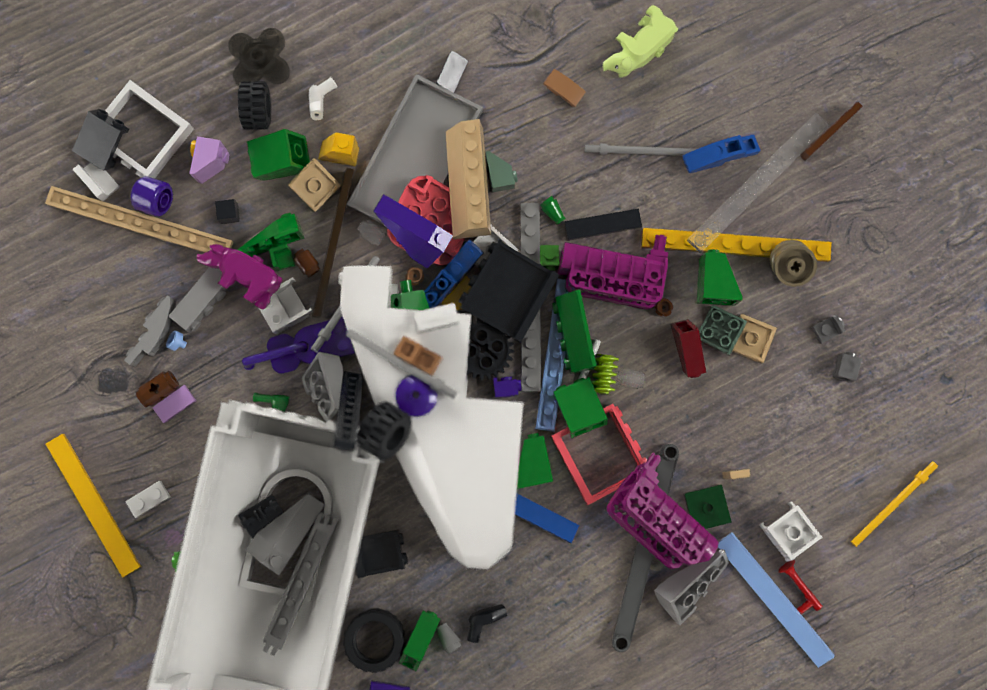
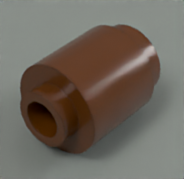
M300 249L294 254L295 258L293 261L303 275L309 278L320 270L319 263L308 249L305 251Z

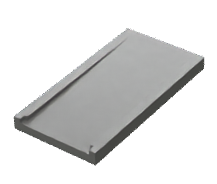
M416 74L349 199L347 207L383 224L373 212L383 194L398 202L407 184L418 176L429 175L436 181L445 184L448 178L446 131L460 121L479 119L483 107Z

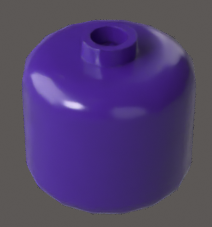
M147 176L141 177L132 187L131 204L137 211L160 217L169 210L172 204V187L169 183Z

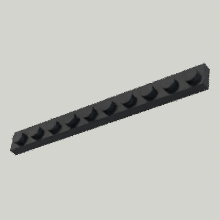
M344 371L333 444V448H337L340 451H356L362 373Z

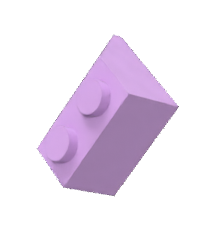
M197 136L189 174L200 184H203L225 168V163L227 164L229 161V152L220 140Z

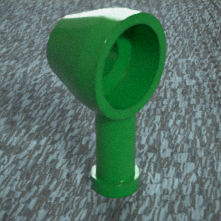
M256 392L253 394V402H269L272 409H277L281 412L286 411L290 396L266 395Z

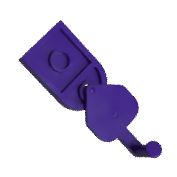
M343 317L340 318L332 330L329 340L323 343L318 352L337 355L340 358L355 354L351 338L346 336L348 330ZM330 320L303 327L296 333L294 338L288 334L271 337L267 342L268 351L242 359L244 368L251 370L255 364L271 360L274 371L284 374L295 371L301 361L311 364L317 355L311 347L319 337L318 333L322 328L326 327Z

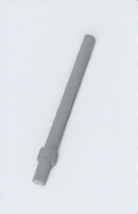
M605 143L584 146V152L599 153V155L619 153L683 156L696 150L690 148L608 146Z
M373 256L367 266H376L380 259ZM341 305L326 327L322 328L318 333L319 337L311 347L314 352L317 353L323 343L331 337L332 330L342 317Z
M348 330L347 337L429 384L434 391H440L452 399H455L458 392L445 385L443 380L438 377L436 379L354 330Z

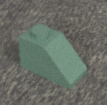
M486 151L485 158L492 193L514 189L515 182H518L516 171H512L510 164L490 151Z

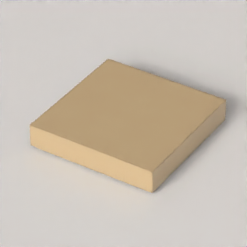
M313 158L290 181L288 186L316 212L341 187V184Z
M740 314L739 317L746 320L747 324L732 352L763 364L777 328Z

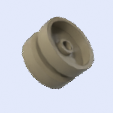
M783 241L776 245L771 252L769 259L770 268L785 285L793 287L802 286L809 282L816 273L817 259L813 252L800 241Z

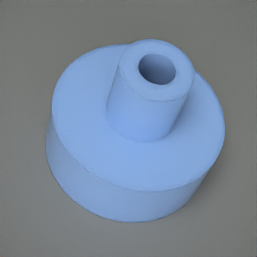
M174 330L167 339L166 347L173 351L179 347L184 349L187 342L183 341L182 333Z

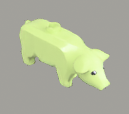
M651 5L646 10L649 16L645 15L638 23L643 28L636 33L634 38L624 32H621L616 37L623 50L613 54L603 62V71H614L619 73L618 75L621 78L629 75L631 71L645 66L655 56L659 58L664 53V48L673 40L675 33L678 31L675 22L664 16L658 7Z

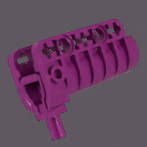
M661 234L656 235L654 247L645 257L564 242L558 274L566 276L565 290L567 293L573 291L571 290L572 287L575 290H582L584 293L581 292V296L585 298L641 309H652L663 297L668 268V252H664L667 237Z
M652 453L646 463L638 465L621 483L607 505L609 516L669 569L679 568L683 563L693 565L709 561L718 548V540L657 486L659 480L656 479L658 473L655 469L661 459L659 455ZM616 505H618V511H619V512H617V513L614 512V511H615V507H614V506H616ZM629 516L635 521L633 527L628 524ZM643 531H646V532H647V533H646L647 538H644V537H643V536H644ZM657 542H660L663 545L662 552H659L657 550ZM672 556L675 557V558H674V561H675L676 563H672V558H671Z

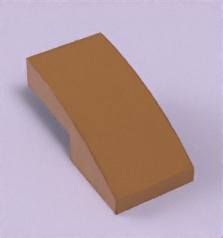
M556 69L552 70L543 83L556 96H561L572 107H576L586 93L579 85Z
M406 336L402 337L393 353L431 376L434 375L443 359L440 355Z

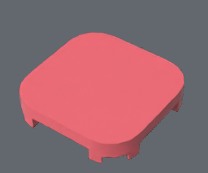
M429 175L418 176L412 179L405 187L398 203L453 235L449 187L436 181ZM387 229V235L391 242L394 243L396 246L400 247L401 249L405 250L402 247V245L396 241V238L391 233V231ZM452 237L444 253L432 265L442 266L450 263L459 252L465 238L453 239Z

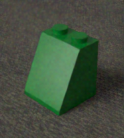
M283 129L247 141L251 173L255 179L266 181L294 176L310 162L306 136Z
M708 250L699 258L697 304L735 306L743 299L726 254L719 253V250Z

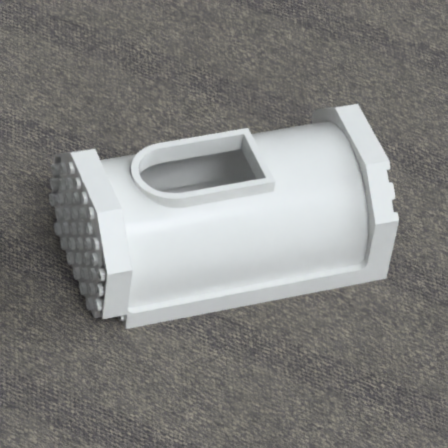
M229 400L228 404L222 402L216 427L211 426L147 690H328L379 462L384 463V460H378L360 448L358 444H356V451L344 452L333 448L337 422H325L314 417H304L291 412L285 413L277 409L262 408L258 405L244 404ZM300 476L314 482L322 492L325 504L322 521L325 520L327 515L331 516L328 524H332L334 518L339 520L281 650L277 649L276 654L273 656L270 654L273 646L270 645L267 653L263 651L266 644L263 642V639L286 587L251 580L256 558L246 550L252 538L246 528L242 526L238 515L269 497L275 487L283 480Z

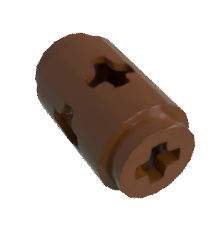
M168 370L167 372H161L152 380L140 386L135 393L141 404L147 408L148 406H154L163 398L175 392L180 385L173 373Z

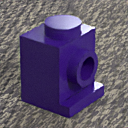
M512 376L502 377L501 381L493 378L495 399L518 396V391H522L521 380H513Z

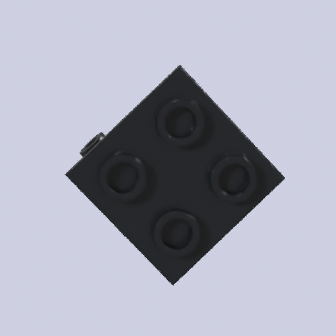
M272 494L239 514L238 517L241 520L242 526L246 528L253 539L257 532L284 512Z

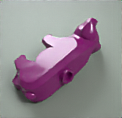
M219 244L210 245V250L204 254H197L198 263L210 268L220 269L222 275L217 284L227 289L235 281L239 282L244 287L249 288L243 298L251 303L256 301L254 305L262 310L269 305L271 296L280 288L282 278L271 268L264 265V260L256 255L250 257L239 250L223 247Z

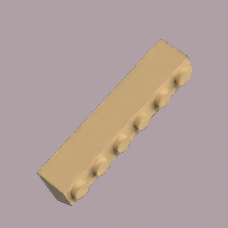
M480 119L460 121L446 131L453 239L491 235L483 127Z

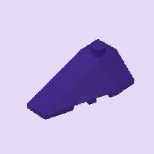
M384 194L373 210L385 227L395 236L396 241L406 250L408 256L425 268H428L444 253L453 235Z

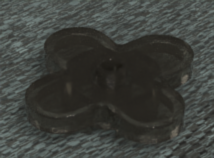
M267 28L258 38L254 39L245 33H237L230 38L228 42L229 51L233 57L240 61L233 71V79L238 86H240L242 81H260L261 78H265L274 84H281L289 78L290 68L288 63L279 56L285 47V38L280 30Z

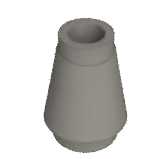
M447 623L436 628L443 649L448 654L462 646L460 644L461 640Z

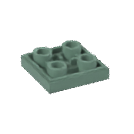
M712 305L699 329L701 342L730 356L747 321Z

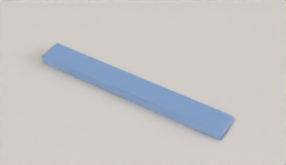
M557 279L554 299L567 293L565 290L566 280ZM553 310L535 429L555 432L558 403L554 399L553 391H556V388L561 386L566 355L565 351L562 352L560 340L563 339L561 332L558 333L556 321H558V316L553 313Z
M733 532L720 540L718 548L725 550L728 560L819 668L833 659L834 653Z

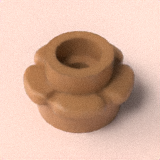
M411 267L407 270L405 278L406 280H411L412 285H418L424 280L423 271L419 267Z

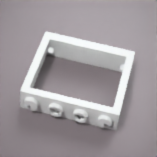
M129 80L105 110L110 117L114 119L134 94L179 127L147 169L118 148L114 153L113 158L118 156L122 159L120 163L125 167L136 169L137 172L135 174L140 178L147 176L155 179L194 128L190 123Z

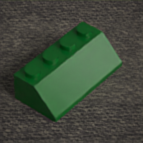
M575 290L555 297L552 309L553 313L558 316L556 327L558 333L561 332L563 339L560 340L562 352L565 351L567 359H564L565 369L569 370L570 374L593 370L597 365L581 291Z

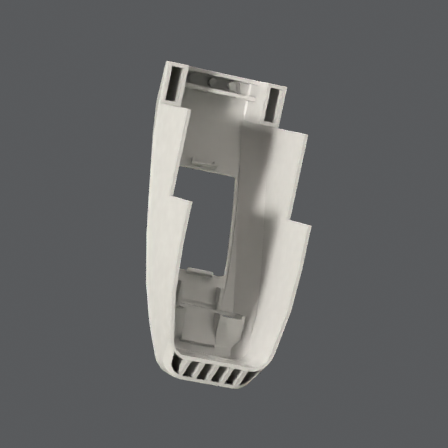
M345 266L343 267V272L339 273V284H341V312L347 330H354L391 353H394L402 337L406 336L443 357L432 377L435 379L438 377L443 380L445 385L457 391L458 394L455 399H452L439 391L437 392L436 405L431 412L421 417L411 416V431L406 442L396 455L420 504L433 523L437 534L450 555L467 568L489 569L510 552L512 548L523 403L466 398L468 384L466 370L467 357H470V347L468 345L469 342L471 343V339H469L471 315L457 314L459 325L418 334L413 313L419 312V310L391 308V295L399 293V285L391 284L393 271L391 267ZM351 339L375 405L387 401L398 407L395 400L396 388L404 378L412 374ZM418 391L412 393L413 399H418L420 397V393Z

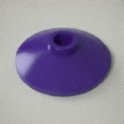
M413 375L404 378L398 384L395 392V400L399 409L412 417H421L431 412L436 405L438 397L437 392L431 389L429 384ZM418 391L420 393V397L418 399H413V392Z

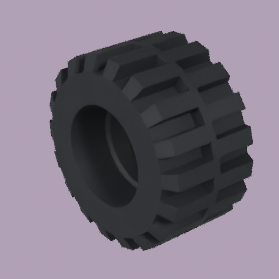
M242 81L238 89V113L244 130L268 129L270 126L271 98L266 81Z
M390 402L379 403L363 419L357 434V444L380 461L393 457L402 448L409 436L412 425L411 416Z

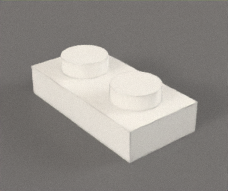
M158 481L125 502L134 517L138 518L171 498L162 481Z

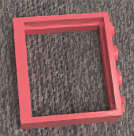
M614 404L603 408L605 414L609 412L636 465L646 463L647 459L645 457L642 458L639 453L641 448L636 440L633 441L630 436L632 431L627 423L624 424L621 419L623 414L618 406L615 407ZM568 427L550 436L586 505L616 491L624 481L622 479L591 495L561 438L569 433Z

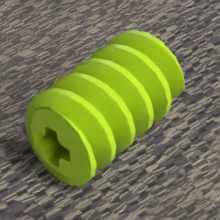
M596 354L600 356L595 358L596 363L599 365L594 370L598 373L592 374V377L597 379L592 381V384L596 387L594 388L596 394L610 395L609 392L615 391L614 388L610 387V384L616 383L611 377L617 376V373L613 372L612 369L618 368L613 362L619 361V358L612 355Z

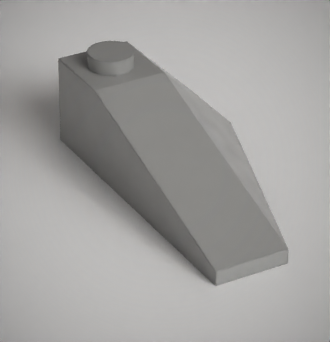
M318 352L302 376L305 392L307 395L312 396L311 401L318 405V411L327 422L331 421L339 409L343 365L339 356Z
M307 494L257 532L246 550L261 564L279 575L325 504Z
M721 549L715 552L709 561L693 564L668 577L654 590L659 603L678 625H681L696 610L695 604L701 596H706L708 585L711 582H715L728 565L729 561L725 550Z

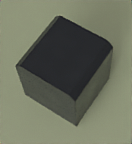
M235 199L215 201L217 220L221 224L240 222L238 203Z

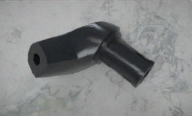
M502 604L472 613L468 619L470 629L467 641L479 643L483 626L507 616L505 606Z

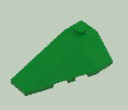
M295 213L281 215L280 219L275 220L238 250L253 257V255L257 256L268 252V249L304 239Z

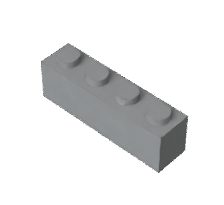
M209 267L170 313L169 317L190 333L196 331L200 327V321L203 317L208 316L214 309L213 305L217 301H221L226 295L225 291L227 289L217 284L222 275L220 269Z

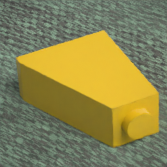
M335 132L322 141L318 159L356 167L359 147L355 136Z

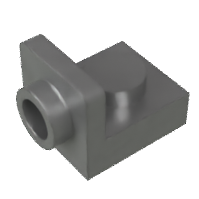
M837 315L811 327L820 344L845 332V324Z

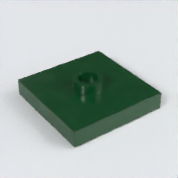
M722 485L684 493L689 515L705 529L732 523Z

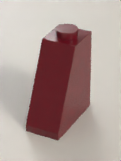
M689 319L671 323L673 337L685 375L690 378H697L701 374L706 373L699 329Z

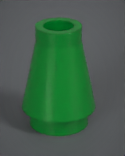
M552 196L540 204L541 210L556 225L566 219L557 199H554Z

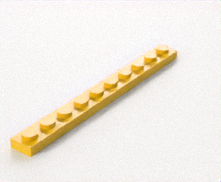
M653 228L642 229L641 248L653 249L655 236L661 234L667 237L665 250L705 253L708 250L715 249L719 250V253L730 255L770 257L771 252L779 243L786 240H797L805 244L813 252L817 261H831L832 242Z

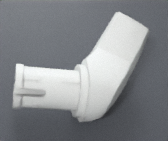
M329 77V79L318 86L313 84L309 89V110L313 120L323 119L324 95L337 88L332 77Z

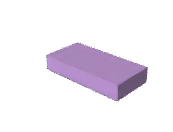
M183 385L152 408L161 421L166 423L196 402V399L187 386Z

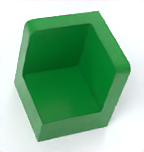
M287 244L268 249L273 267L277 271L295 266L291 249Z

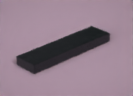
M639 208L564 222L568 241L642 228Z

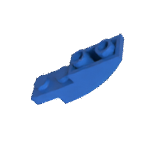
M754 134L744 137L738 135L706 145L682 157L688 173L722 166L728 161L756 155L761 150Z
M471 240L465 243L445 269L440 271L424 291L429 308H436L475 266L474 264L484 254Z

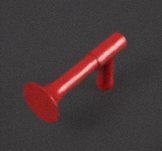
M795 560L783 564L778 572L789 575L807 599L806 602L797 608L799 613L802 615L811 607L815 611L820 610L823 606L796 573L794 568Z

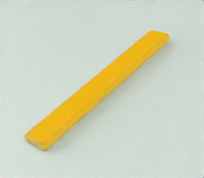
M61 434L46 443L47 448L122 578L141 567L140 563L65 434Z

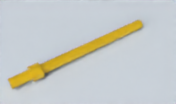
M932 461L923 471H919L914 476L915 479L851 543L857 547L920 484H924L929 479L928 476L938 468V465Z

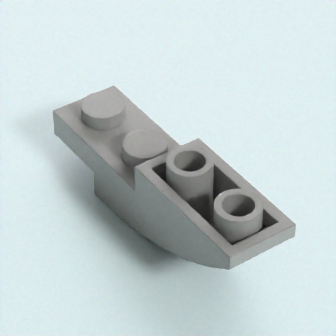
M167 295L160 299L156 310L146 316L143 326L148 331L144 332L139 337L138 344L130 348L126 353L127 357L124 361L129 365L136 367L146 353L154 357L164 342L172 323L169 315L175 309V300Z

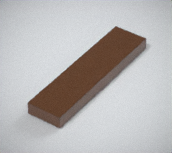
M856 102L812 143L800 157L806 161L863 106Z

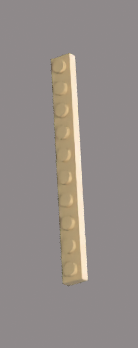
M51 186L45 202L46 205L203 253L209 251L210 245L219 244L227 248H232L233 241L54 186Z

